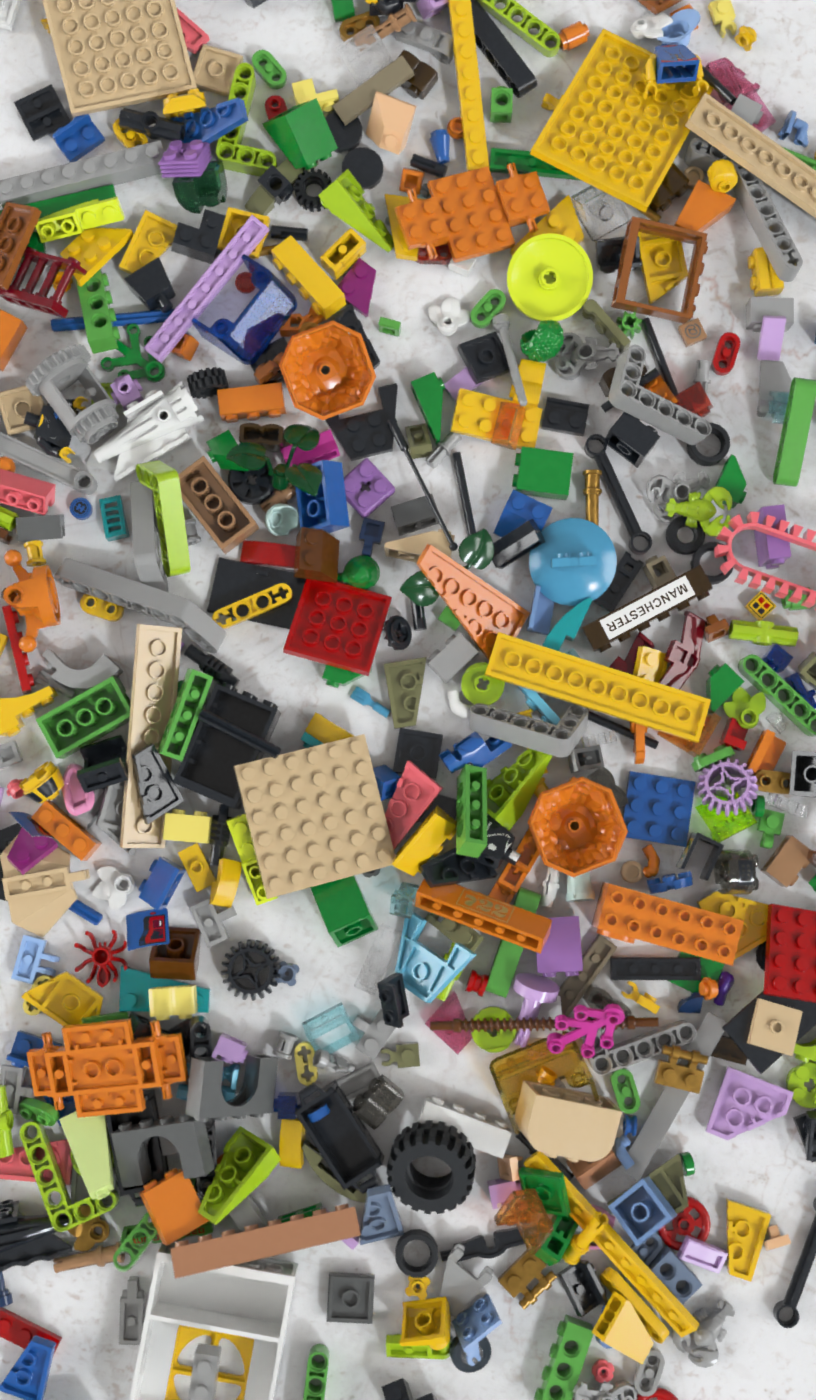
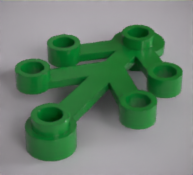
M137 324L128 325L127 333L130 336L131 349L117 339L118 349L116 350L125 355V357H105L101 361L102 368L106 372H111L115 367L137 364L143 369L133 371L123 369L119 371L118 377L123 374H129L132 380L146 378L150 382L161 381L165 376L163 364L158 362L149 353L148 361L141 356L139 342L141 330ZM136 328L137 332L135 334H131V329ZM147 336L144 339V345H146L153 336ZM106 362H111L110 367H105L104 365ZM154 369L158 370L157 375H152L151 372Z

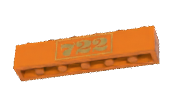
M424 878L416 892L415 907L540 954L550 935L553 920L457 884L430 888Z

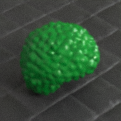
M543 320L538 324L537 330H529L522 334L520 341L522 353L529 357L530 360L545 362L555 357L560 351L564 340L563 329L560 323L556 320Z

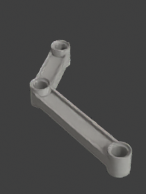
M0 432V455L71 487L84 495H91L97 490V481L89 472L47 455ZM90 479V484L87 487H81L83 480Z

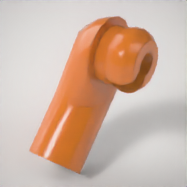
M649 844L642 848L648 859V866L642 870L647 878L655 877L659 873L660 858L652 844Z

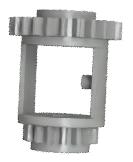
M74 344L71 348L67 346L65 350H59L44 359L41 364L37 365V369L31 371L33 374L28 376V380L25 381L27 384L25 385L33 396L36 395L38 397L42 395L46 398L71 436H77L80 442L93 444L115 430L118 426L117 419L119 414L115 410V402L109 397L88 367V362L91 361L90 353L84 345L81 346L79 344L76 346ZM79 380L85 389V395L88 398L91 397L94 404L76 415L61 394V391Z

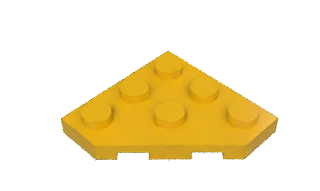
M714 891L697 901L700 909L744 921L734 960L766 941L767 904Z

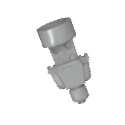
M318 1049L314 1054V1067L324 1069L328 1066L335 1069L337 1073H352L355 1071L354 1064L347 1063V1060L338 1057L337 1054L332 1056L329 1055L328 1051Z

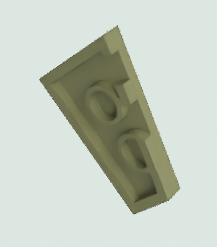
M427 657L384 664L394 729L416 726Z

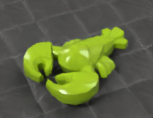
M712 487L702 499H700L701 492H691L688 494L689 501L676 503L674 498H670L669 502L666 503L665 511L668 512L667 516L672 517L675 513L687 517L685 525L695 529L697 528V521H699L703 531L708 536L717 537L723 526L729 527L730 515L726 516L722 524L720 520L723 519V515L718 516L712 522L709 521L717 512L715 506L711 503L712 500L723 510L725 506L722 504V501H726L727 510L732 508V497L729 491L723 487Z

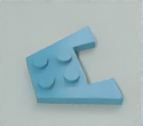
M406 910L395 972L402 974L404 987L424 1002L431 1003L477 954L461 943H456L448 960H445L418 941L427 920L412 910Z

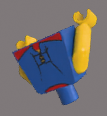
M664 43L655 47V52L649 57L645 67V82L648 85L645 87L643 98L646 100L648 92H651L653 100L655 99L658 87L654 82L661 84L696 81L697 84L692 90L693 95L697 97L700 90L702 95H704L708 90L709 84L702 80L704 74L700 57L682 44L668 45Z

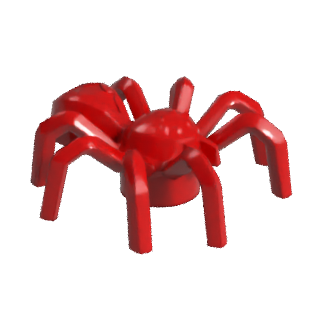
M112 930L113 938L107 946V943L104 942L102 946L101 942H99V947H97L94 935L86 931L85 935L91 939L94 951L87 949L82 944H74L75 948H79L85 953L92 955V958L85 960L75 968V972H79L87 964L94 962L92 972L86 983H90L94 979L98 965L97 984L102 988L111 979V973L106 965L114 973L113 982L118 980V971L111 961L121 962L124 965V970H127L128 963L123 958L113 956L124 951L127 947V942L124 941L120 948L111 951L117 940L118 933L116 930Z

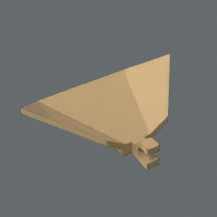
M16 836L0 855L4 876L2 882L6 901L8 900L12 923L43 938L78 899L73 882L90 878L89 869L71 872L70 853L58 847L22 875L7 859L17 838Z

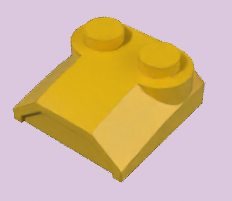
M199 89L188 90L186 95L181 96L178 93H171L163 100V114L167 119L184 117L186 113H197L202 108L207 107L204 92H199Z
M228 207L217 249L223 251L251 215L255 216L268 228L270 218ZM269 232L247 259H259L264 240L269 235Z
M447 1297L403 1302L400 1345H429L433 1350L445 1348L450 1340L451 1324Z

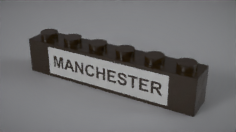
M699 565L582 627V630L594 652L599 650L602 653L612 647L610 643L619 640L621 643L632 637L630 635L631 632L637 629L639 632H642L651 627L650 622L656 619L661 622L671 616L669 612L675 609L682 611L690 606V601L696 598L700 601L710 596L709 591L713 587L703 568Z

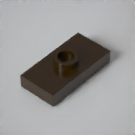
M721 1036L711 1054L712 1057L746 1065V1056L733 1040L727 1036Z

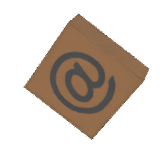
M699 318L678 327L686 347L707 338Z

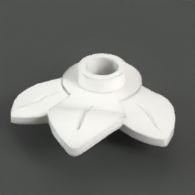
M648 13L631 25V33L636 39L663 37L662 28L673 23V19L664 14L660 15L658 13L655 15Z
M455 297L445 299L441 306L431 304L428 309L430 320L437 324L438 330L445 336L453 335L458 327L466 325L470 320V311L460 310V303Z
M112 866L97 869V874L102 882L96 886L92 895L100 900H108L110 910L121 908L126 902L127 895L135 888L133 876L128 873H120L117 868ZM122 880H126L128 882V886L126 888H123L121 886Z

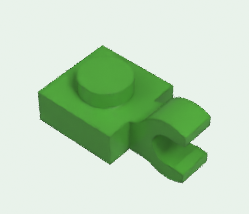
M765 809L763 817H759L757 830L763 832L760 847L772 849L774 835H781L785 814Z

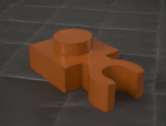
M283 352L279 353L273 361H268L266 364L262 363L256 368L254 377L259 385L266 384L278 374L277 371L280 369L279 363L284 354Z

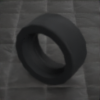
M710 423L711 433L718 437L721 442L720 451L712 457L704 456L697 450L696 445L687 444V452L696 464L713 466L719 463L728 453L730 437L727 431L718 424Z
M708 542L700 546L692 556L690 562L691 569L700 565V559L704 553L714 551L718 544H724ZM726 555L723 556L725 562H727L728 560ZM733 567L726 575L721 572L717 576L707 574L706 576L711 585L719 584L729 577Z
M421 1229L405 1232L398 1239L395 1247L396 1263L405 1275L413 1278L424 1277L430 1274L438 1261V1247L435 1239L428 1232ZM412 1240L424 1241L430 1249L429 1260L420 1267L409 1265L403 1257L405 1246Z

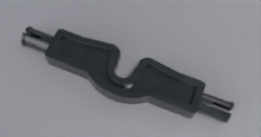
M521 1225L514 1228L496 1230L493 1233L495 1244L492 1247L486 1245L483 1235L459 1242L465 1249L463 1256L457 1262L475 1257L486 1259L498 1257L508 1248L528 1243L527 1238L541 1235L539 1226L525 1229ZM452 1249L440 1252L442 1262L447 1261Z

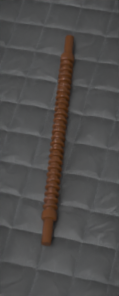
M627 1015L621 1024L615 1025V1030L618 1027H621V1030L624 1027H627L628 1030H635V1027H659L658 1017L635 1018L634 1015ZM504 1017L503 1020L499 1018L493 1020V1018H490L489 1021L486 1018L483 1021L480 1018H477V1021H474L473 1018L470 1021H467V1018L464 1021H461L460 1018H454L453 1021H430V1030H453L454 1033H460L461 1030L465 1032L471 1030V1032H474L475 1029L478 1032L481 1029L484 1032H487V1029H490L491 1032H493V1029H497V1032L500 1029H503L504 1032H506V1029H510L511 1032L513 1029H516L517 1032L519 1029H523L525 1032L526 1029H529V1031H532V1029L539 1031L540 1028L543 1031L546 1028L549 1031L552 1028L558 1031L555 1027V1019H551V1017L547 1020L545 1017H542L541 1020L538 1017L535 1020H532L531 1017H529V1020H526L525 1017L522 1020H519L518 1017H516V1020H513L512 1017L506 1020ZM588 1017L586 1020H592V1021H593V1020H595V1019H597V1018L591 1019V1017ZM568 1027L569 1031H571L572 1028L577 1029L576 1027Z

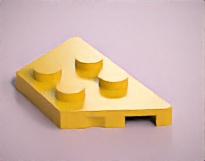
M567 195L537 224L538 231L535 233L528 232L510 249V254L514 255L524 242L541 234L554 233L564 235L580 244L584 239V235L571 197Z
M120 228L86 229L60 252V256L66 259L68 257L75 258L81 263L80 266L87 271L86 275L73 274L77 284L82 287L132 239L133 232L131 229Z
M638 232L643 278L648 302L653 304L688 277L686 261L681 241Z
M68 971L26 991L22 995L24 1000L62 1026L82 1024V1018L100 1015L103 996Z

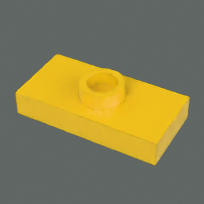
M199 843L178 852L196 892L211 886L212 882L217 881Z

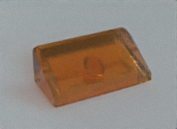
M501 402L491 440L492 444L516 450L526 412L523 406L517 403Z

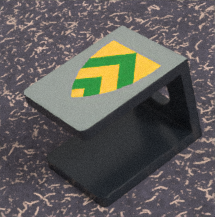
M692 832L676 867L679 869L685 868L699 839L713 846L699 877L701 880L708 881L724 845L698 832Z

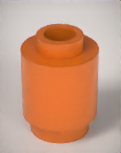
M578 21L562 29L561 33H558L560 36V48L562 51L566 49L569 51L588 41L587 37L590 35L587 25Z

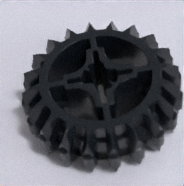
M248 939L246 942L247 947L240 941L238 942L240 950L232 946L230 949L234 955L230 953L225 954V957L230 961L222 962L221 965L228 967V970H222L221 975L228 974V978L224 979L223 983L231 982L232 985L227 990L231 991L235 987L237 989L234 994L235 997H238L243 992V1000H246L248 994H251V1000L255 1001L256 993L262 999L265 997L263 990L270 994L272 989L269 985L274 987L278 985L273 978L278 979L281 977V974L275 973V970H280L282 966L274 965V962H277L280 958L276 956L272 959L271 955L275 950L271 949L267 952V943L260 948V940H256L255 945L252 946L251 939ZM248 952L259 953L266 960L255 962ZM241 954L243 969L234 973L235 961ZM248 964H250L251 967H257L261 965V967L257 968V970L254 972L256 974L255 976L252 975V973H241L245 972L246 969L249 968L247 966ZM269 966L268 979L261 985L259 972ZM248 978L255 988L245 987L237 980Z

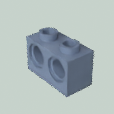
M667 1245L661 1249L648 1265L650 1270L682 1304L702 1286L696 1275ZM669 1263L670 1268L667 1271H660L662 1264ZM685 1280L686 1285L683 1288H676L678 1281Z

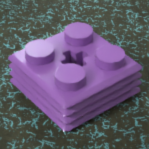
M199 139L193 140L190 143H182L180 140L170 142L169 148L163 153V157L158 163L160 165L159 169H161L160 173H162L161 177H201L213 157L210 155L212 152L209 151L211 148L208 147L210 144L208 142L202 143V140Z
M365 458L344 477L346 500L363 519L364 517L367 518L395 493V487L368 458ZM362 485H365V486H366V485H370V486H369V490H370V491L367 492L366 490H364V491L362 492V491H361V490H362V487H361V486H362Z

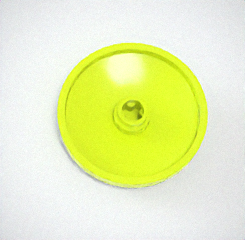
M554 233L537 235L524 242L512 256L507 271V288L512 302L524 315L539 322L543 320L562 321L574 315L586 302L593 283L592 265L584 249L571 238Z

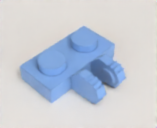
M25 934L22 938L11 979L34 984L38 972L55 976L56 970L50 967H42L40 963L42 959L50 962H59L60 957L44 953L47 940Z

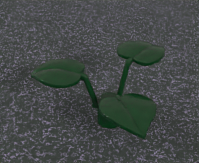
M293 424L284 430L283 436L285 441L293 445L287 463L278 464L274 469L269 457L265 456L266 449L257 443L244 442L238 444L226 456V460L232 461L248 470H259L267 463L268 474L272 476L271 484L277 490L287 489L290 482L300 490L316 497L322 481V472L312 464L301 463L298 466L293 464L290 467L297 446L304 451L314 449L319 443L320 435L318 430L308 425Z
M483 528L467 536L461 542L458 550L459 557L464 563H468L463 567L470 569L473 565L476 569L482 570L492 561L494 544L486 529ZM418 571L410 576L400 587V591L419 606H429L439 597L438 592L422 571Z

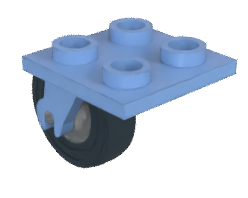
M488 1293L476 1300L471 1307L460 1313L452 1321L457 1336L450 1345V1357L455 1367L465 1373H473L486 1366L491 1357V1345L486 1336L502 1324Z

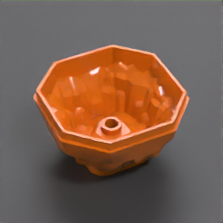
M334 320L292 335L279 363L294 407L321 420L364 405L376 378L362 335ZM323 366H328L329 372L327 374L322 373L321 369Z
M583 776L541 792L528 820V825L544 865L571 877H576L616 861L628 833L612 789ZM572 822L578 823L576 830L571 829L570 825Z

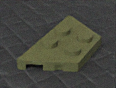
M678 1153L645 1176H649L677 1214L689 1206L681 1156ZM629 1187L628 1189L620 1193L618 1196L610 1200L607 1203L608 1206L612 1204L615 1200H617L620 1196H622L625 1192H627L631 1187Z

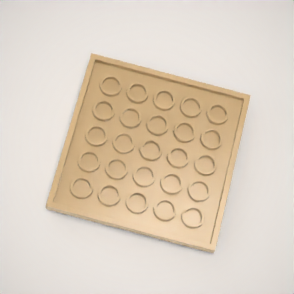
M42 0L72 117L163 99L171 93H178V95L187 94L188 90L197 89L175 0Z
M364 734L281 754L277 758L269 757L234 766L266 899L392 865L395 853Z

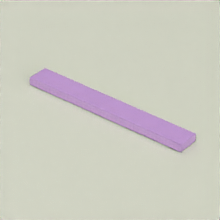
M251 215L143 349L162 363L270 231L269 228L255 216Z

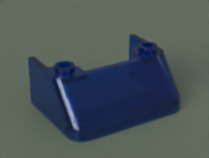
M243 254L241 258L252 275V284L259 290L234 323L222 318L209 328L195 318L191 322L202 338L242 364L250 365L260 357L280 331L279 329L296 310L298 303L294 294L269 269Z

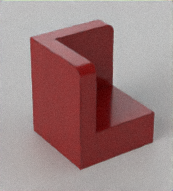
M729 718L719 743L722 745L726 744L727 747L732 746L737 751H742L747 744V741H744L748 729L742 728L736 722L737 719Z

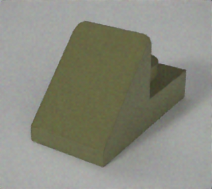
M426 423L406 426V438L412 459L428 457L432 451V444Z

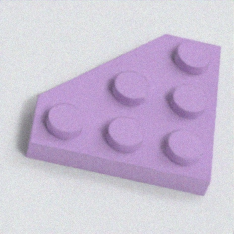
M727 1066L705 1131L726 1140L732 1139L743 1132L750 1131L768 1121L786 1115L794 1092Z

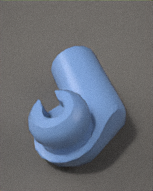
M621 1135V1137L615 1139V1154L627 1170L635 1162L626 1151V1147L631 1144V1141L626 1135Z

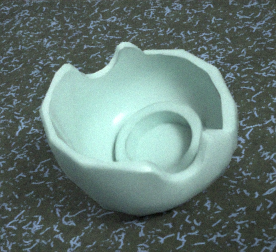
M275 504L265 514V526L268 532L275 536H287L292 529L299 526L298 511L288 504Z

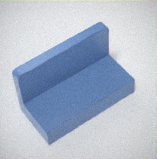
M536 585L527 631L548 635L555 602L545 597L540 592L541 586Z

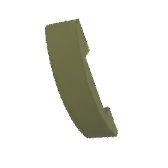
M288 158L276 168L291 185L295 183L296 179L298 180L300 173L304 175L303 171L305 170L304 167L295 169ZM275 184L273 190H278L282 184ZM259 186L245 204V208L249 212L266 216L275 208V201Z
M306 1139L302 1149L308 1163L319 1178L337 1193L351 1200L365 1203L366 1193L362 1194L360 1190L352 1186L344 1190L333 1172L320 1162L323 1156L317 1147Z

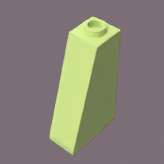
M75 1111L59 1120L92 1200L96 1198L100 1200L107 1197L110 1191L114 1190L110 1137L106 1115L77 1118V1112Z

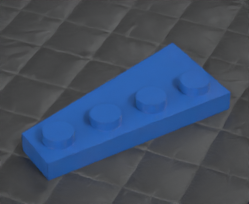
M236 98L219 103L213 108H202L200 112H189L184 114V117H173L170 119L185 123V137L182 143H190L193 140L199 139L202 140V143L208 142L210 144L247 122L248 116L244 100Z

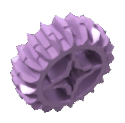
M727 757L724 763H722V760H719L717 765L714 763L710 764V769L703 768L704 775H699L698 779L700 782L697 783V789L700 790L698 796L703 798L702 804H709V811L716 808L717 815H720L721 811H725L726 817L729 816V811H733V814L737 816L738 809L745 812L746 805H753L752 799L757 798L756 791H758V785L755 784L757 777L752 776L753 770L747 769L746 763L739 765L738 759L734 760V763H730V758ZM728 773L737 775L738 777H731ZM720 775L721 780L714 783V786L709 787L711 781ZM725 781L726 784L729 785V788L731 787V794L729 792V789H726V786L724 787ZM746 787L743 795L735 799V793L741 791V788ZM722 796L726 798L727 801L718 799L717 797Z

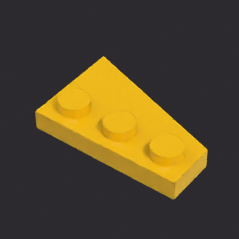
M726 1198L727 1272L729 1275L751 1282L771 1214Z

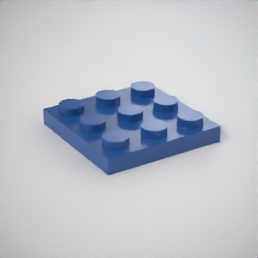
M629 771L622 816L628 830L626 838L686 847L696 782Z

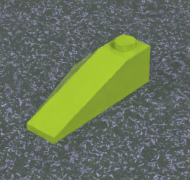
M347 169L318 195L321 204L375 244L390 252L394 247L390 232L383 221L376 219L374 212L376 209L372 203L368 204L362 196L365 191Z
M528 749L518 756L517 762L509 768L507 766L500 770L501 774L493 780L490 778L487 780V814L508 831L523 815L552 755Z

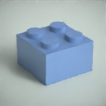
M649 1176L641 1179L608 1206L636 1246L644 1243L678 1216Z

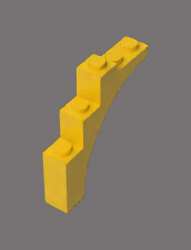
M47 686L32 694L16 698H0V735L13 737L21 732L20 728L25 726L21 718L25 719L35 713V709L40 706L46 707L55 701L54 698L59 696L56 690L51 686Z

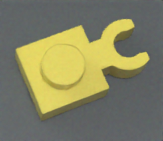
M731 0L709 2L708 9L714 26L719 24L721 26L719 30L721 38H724L726 35L725 29H730L731 34L735 35L737 26L733 21L736 15Z

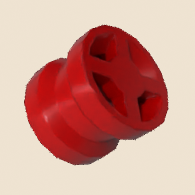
M472 970L465 991H474L478 996L482 997L489 975H479L477 971Z

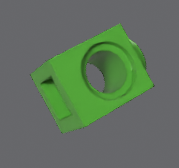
M499 86L491 89L490 122L511 123L513 88ZM498 102H504L505 105H499Z

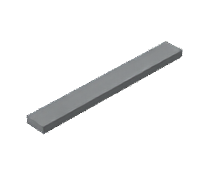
M708 1012L697 1031L695 1040L690 1043L686 1051H700V1054L707 1055L709 1059L724 1033L722 1027L727 1022ZM681 1059L679 1064L687 1066L689 1060ZM698 1063L696 1068L703 1070L705 1064ZM669 1086L665 1087L628 1152L635 1164L627 1170L621 1164L620 1170L637 1181L640 1180L686 1100L689 1091Z

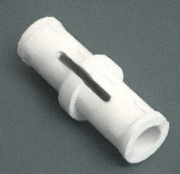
M549 866L546 879L542 883L544 889L540 906L554 908L557 889H560V884H558L560 871Z

